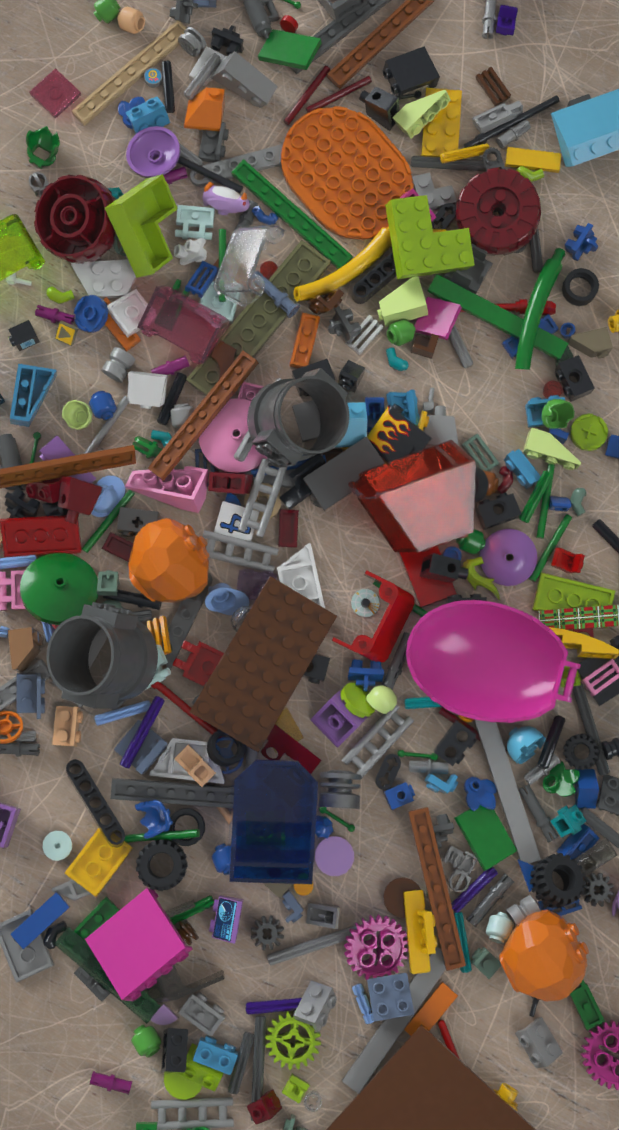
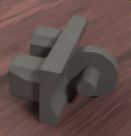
M175 0L176 8L172 7L170 9L169 16L176 21L190 24L193 8L197 9L198 4L193 3L194 0Z
M338 306L334 308L336 313L333 319L329 321L328 331L330 334L342 335L346 343L349 344L352 343L354 336L361 333V326L359 322L349 323L353 321L354 317L350 308L342 310Z
M447 814L438 815L436 817L438 825L433 826L438 849L442 848L441 842L448 841L447 835L453 834L454 824L453 822L450 823Z

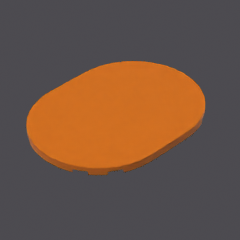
M346 107L319 108L305 114L289 129L282 145L281 167L290 189L322 226L332 233L345 238L370 239L374 238L382 228L387 229L389 225L385 205L392 199H399L404 193L414 188L411 169L402 153L369 117L361 112L357 113L349 110Z

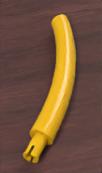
M389 226L387 229L382 228L357 256L335 272L314 282L296 286L294 288L295 301L308 300L318 295L327 294L349 283L366 271L392 245Z

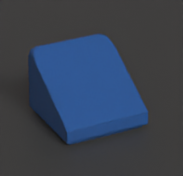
M611 435L609 437L605 456L619 459V436Z
M550 496V510L567 512L571 508L572 504L569 498Z

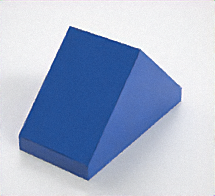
M365 397L367 432L371 431L384 412V397Z
M578 769L580 776L575 783V804L578 809H596L599 785L595 769Z

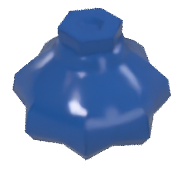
M317 815L311 821L312 832L318 838L328 839L329 835L333 833V822L327 816Z

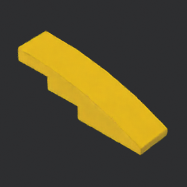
M549 627L561 639L566 649H577V657L616 659L619 656V649L585 634Z

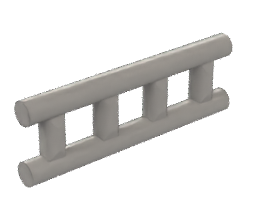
M264 458L261 460L238 530L241 532H245L246 527L258 530L256 536L259 538L264 537L287 467H279V470L268 467L269 460ZM265 474L276 477L273 487L262 484ZM259 491L270 495L267 505L255 502ZM253 509L264 512L260 523L249 520Z
M204 530L203 538L208 539L206 550L209 553V558L269 573L274 572L275 566L269 565L271 555H278L279 548ZM216 541L227 543L225 554L214 551ZM234 545L245 548L243 558L232 556ZM253 550L264 552L262 563L251 560Z
M398 705L392 711L390 710L387 714H383L342 759L346 765L352 761L359 768L356 774H360L361 779L414 722L409 716L404 720L396 713L399 709ZM390 718L399 725L392 734L383 727ZM377 732L386 740L379 749L370 742ZM364 747L373 754L366 763L357 756Z
M233 1097L151 1101V1109H158L157 1130L192 1129L194 1127H234V1119H227V1106H233ZM219 1106V1119L207 1120V1107ZM198 1107L199 1120L186 1121V1108ZM178 1108V1121H166V1109Z

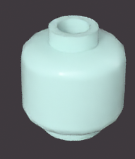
M503 912L491 915L486 928L489 940L498 944H504L513 931L514 922L509 919L508 914Z

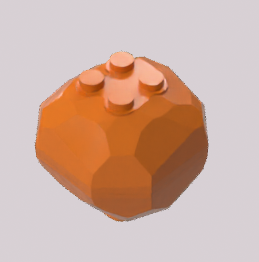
M170 518L146 524L135 536L128 567L131 583L152 602L157 600L175 603L197 596L208 584V558L210 556L206 550V540L202 536L198 537L190 525H183Z
M541 910L540 912L528 915L514 928L503 951L499 955V959L516 992H521L543 1001H557L567 998L577 988L586 973V955L589 954V950L585 942H578L577 935H579V930L575 923H567L563 917L550 910Z

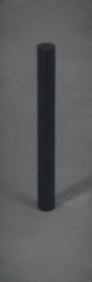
M179 157L177 163L238 193L242 192L243 186L186 158Z

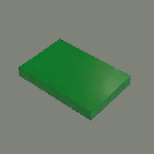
M273 29L258 54V59L263 62L307 70L322 44L321 38Z
M479 806L474 812L468 809L454 818L484 871L517 851L495 810Z

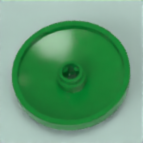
M67 553L47 554L34 560L24 571L20 582L21 600L27 611L36 619L48 624L60 625L71 617L81 616L84 604L92 605L93 602H97L98 578L93 568L86 561L75 555Z

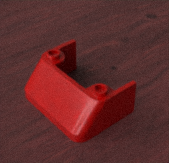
M366 570L364 576L381 584L379 596L383 601L389 603L373 638L359 635L354 639L352 645L333 637L332 641L374 662L383 663L389 658L414 607L415 599L411 593Z

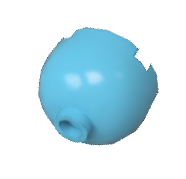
M523 726L519 729L515 727L509 733L507 751L517 764H522L536 754L534 751L537 746L541 749L546 741V737L531 726Z

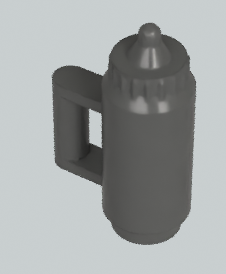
M244 0L243 4L254 31L257 32L259 37L268 39L272 31L271 22L280 19L273 0ZM264 6L268 7L271 16L267 15Z
M12 434L0 436V458L2 462L0 469L22 465L16 439L13 438Z

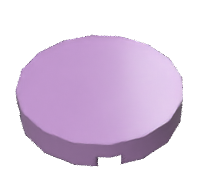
M330 836L318 844L315 851V861L323 873L329 876H340L351 868L354 862V851L346 839L339 836Z

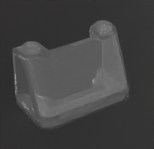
M277 225L244 226L234 230L214 282L216 293L242 307L260 298L263 294L265 283L262 277L254 273L262 250H266L269 243L277 244L281 241L285 230Z

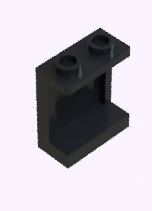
M425 46L386 60L383 68V76L389 81L392 94L396 95L399 100L402 99L403 94L428 85L429 88L437 87L440 78Z

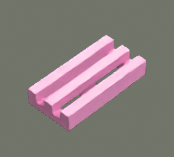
M610 659L581 680V682L586 685L585 688L591 692L590 695L593 697L619 678V667L613 659ZM612 665L613 668L608 670L606 673H604L602 676L597 678L592 683L589 682V680L592 679L594 676L599 674L608 666ZM614 671L617 672V674L614 677H612L607 682L602 684L596 690L593 688V686L598 684L600 681L605 679Z

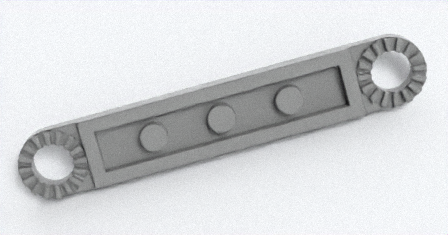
M283 144L206 164L202 167L226 179L235 178L231 175V171L243 159L257 171L281 165ZM193 170L190 173L191 182L195 186H204L208 182L217 183L207 177H204L202 180H196L194 177L198 173Z

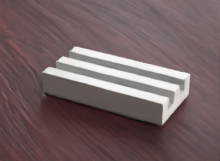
M371 315L360 325L362 331L369 322L371 323L355 343L347 344L345 342L346 345L359 355L384 327L376 319L374 320ZM375 326L377 329L358 349L357 346L359 345V343Z

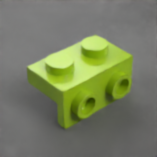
M192 1043L187 1053L186 1071L184 1073L179 1072V1074L207 1089L215 1091L224 1073L193 1061L198 1046Z

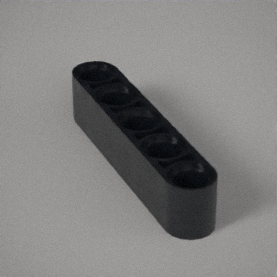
M393 252L354 285L352 293L354 302L364 304L397 276ZM390 267L393 271L386 272L384 268ZM377 279L379 283L374 284L370 280ZM361 290L365 292V295L361 296L356 292Z
M79 760L69 761L66 766L67 776L106 841L114 848L122 846L125 841V832L87 769ZM73 766H78L81 771L78 774H72L70 769ZM87 782L91 785V788L88 791H82L80 785ZM93 799L101 801V805L98 808L90 806V802ZM103 816H109L112 821L108 825H103L100 819ZM113 833H120L122 839L114 842L110 837Z

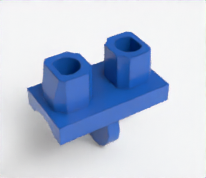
M590 223L586 227L577 225L573 232L574 237L578 238L577 241L568 239L565 243V250L571 253L576 261L579 260L583 252L588 254L589 251L595 252L598 249L597 237L594 236L595 234L592 231L593 225Z
M352 660L348 672L349 681H356V685L363 686V691L366 692L368 686H375L376 682L383 683L384 669H382L381 662L370 661V668H362V660Z

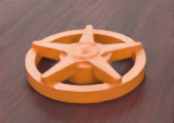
M12 711L0 712V716L6 715L5 719L0 720V735H6L8 738L0 739V744L12 743L22 734L23 721L17 713ZM10 716L15 717L20 724H12L9 720ZM19 728L18 732L11 737L10 733L12 730Z

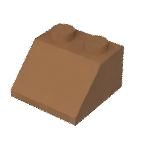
M32 627L8 630L12 670L18 673H22L27 669L41 651L40 646L43 645L42 635Z

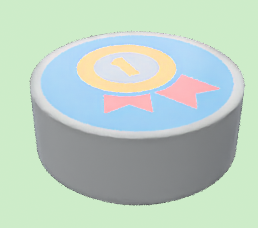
M149 68L144 73L145 83L149 87L155 88L161 85L163 78L159 69Z

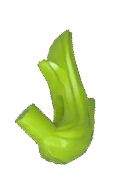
M482 556L467 559L463 563V568H468L467 580L474 590H476L477 586L484 587L500 600L499 591L492 583L494 579L482 577L475 570V566L484 564Z

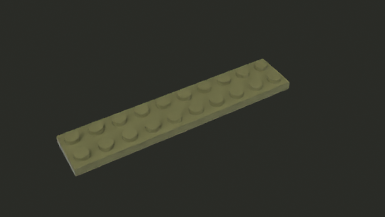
M301 240L270 277L269 281L282 293H287L289 298L296 304L300 301H295L294 288L318 280L330 266L331 261ZM260 289L187 377L186 381L206 396L218 382L220 376V368L211 358L220 340L237 349L234 361L242 351L254 358L287 318V313L280 307H276L275 301Z

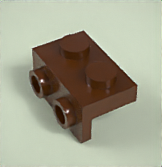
M336 289L327 293L323 298L318 295L308 299L306 303L313 313L322 314L331 311L333 307L337 308L342 302L341 297L344 293L340 289Z

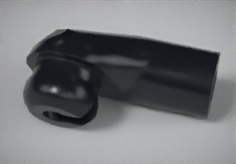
M65 921L59 922L47 929L43 943L48 949H54L57 945V935L68 930Z

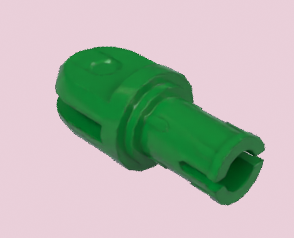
M141 436L135 437L134 440L136 442L132 443L135 450L146 455L148 459L156 458L163 450L158 447V442H151Z

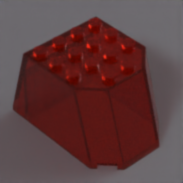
M448 440L362 471L359 474L360 478L356 482L351 481L348 483L350 490L394 552H426L434 546L448 544L450 540L464 538L469 533L474 532L476 463L453 440Z

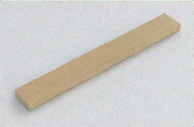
M176 21L72 110V114L84 126L143 77L147 69L153 68L180 45L178 38L181 34H184L186 27L181 22Z

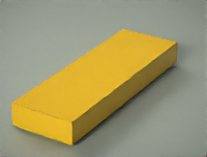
M507 147L505 167L518 168L524 166L529 170L542 169L543 171L559 173L561 153Z

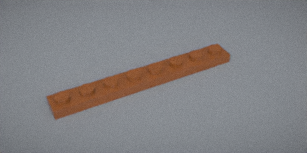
M406 0L328 72L327 78L336 87L341 89L435 0Z
M241 352L150 464L148 469L163 481L166 479L259 362L246 352Z
M134 445L2 468L0 469V489L61 478L62 476H72L136 464Z
M428 807L408 811L432 914L435 917V926L445 968L448 971L466 966L429 809Z

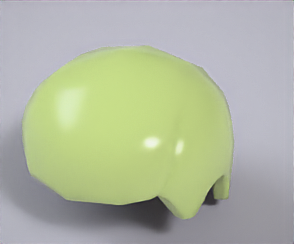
M72 400L63 407L62 418L70 428L82 430L87 428L92 422V410L85 402Z
M375 686L366 696L367 702L371 707L383 714H387L390 710L392 711L397 705V696L392 689L386 686Z

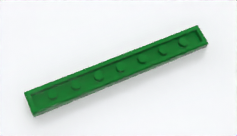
M244 159L231 171L232 176L314 249L329 259L331 264L337 269L347 264L353 258L348 251Z
M436 274L427 292L444 301L460 304L461 310L519 339L523 323L522 318ZM538 327L534 348L559 361L568 342Z

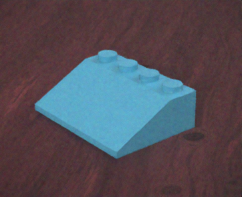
M619 89L551 113L565 167L575 166L619 150Z

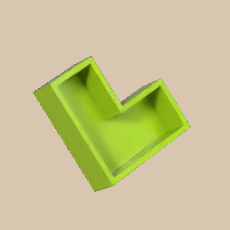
M163 174L145 179L105 207L136 278L154 274L173 259L158 223L178 209Z
M427 195L392 199L385 205L397 279L454 272L456 270H468L475 266L469 228L433 233Z

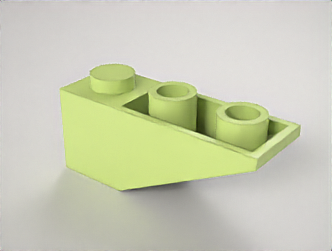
M446 90L439 91L406 104L393 119L396 125L412 139L420 133L428 122L434 119L441 109L448 105L451 99Z
M531 428L528 432L523 454H527L528 458H540L545 460L546 463L553 465L557 463L563 465V468L568 470L577 469L581 465V462L551 433Z

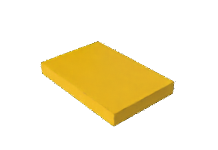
M98 828L65 871V874L97 897L132 851L133 847L125 841L118 848L110 846ZM114 833L110 837L111 840L114 842H118L121 840V838H119Z

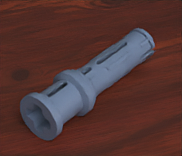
M257 270V272L255 271L252 274L250 280L275 301V306L280 307L286 312L288 318L296 314L300 308L298 303L295 304L287 293H282L260 271Z

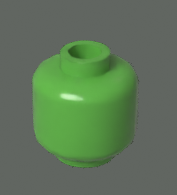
M98 0L94 3L96 11L93 13L99 21L103 20L105 23H110L118 16L121 7L116 0Z
M406 319L398 320L389 325L387 338L390 343L396 346L404 345L413 340L415 327Z
M141 1025L134 1030L135 1035L131 1042L140 1056L149 1058L161 1049L159 1047L162 1043L161 1038L153 1026L145 1027V1025Z

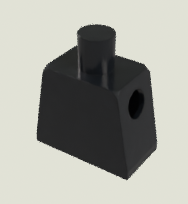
M375 87L371 93L366 90L362 91L359 100L365 103L366 114L390 131L396 124L393 117L400 111L399 98L378 87Z
M432 553L423 558L420 577L453 582L458 578L466 580L469 570L468 568L460 567V560Z

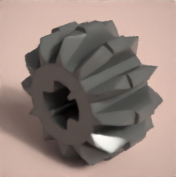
M590 873L591 880L585 876L583 879L587 883L586 886L582 887L585 888V891L581 894L586 896L584 901L586 903L591 901V906L596 907L597 903L603 907L604 900L610 903L611 900L607 896H614V892L609 891V889L614 887V884H607L610 878L607 876L603 878V873H598L597 877L595 873ZM595 886H600L599 890L601 891L599 894L594 893L596 891L594 889Z
M270 915L269 922H266V917L262 916V924L255 920V924L259 928L251 927V931L257 932V934L251 935V939L258 938L255 942L256 947L262 942V950L266 949V944H269L270 950H273V942L277 946L280 945L276 938L284 939L283 934L277 933L283 931L284 927H276L280 923L279 919L273 924V916ZM264 928H267V930L268 928L272 929V936L270 938L263 936Z

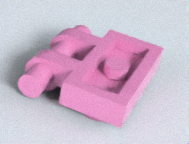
M25 570L11 571V579H6V572H0V611L7 610V603H11L12 610H26L20 595V582ZM11 585V596H7L6 586Z

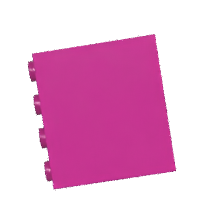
M149 888L142 891L85 939L121 1000L134 1001L138 999L144 989L157 983L156 979L161 975L168 974L173 969L172 966L185 960L189 956L188 953L193 950L191 946L185 944L157 900L159 896L156 891Z

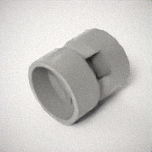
M114 347L110 354L111 361H106L101 371L111 379L122 383L128 374L126 369L132 367L135 358L128 352Z
M530 895L520 900V905L514 904L506 909L515 927L528 915L541 911Z

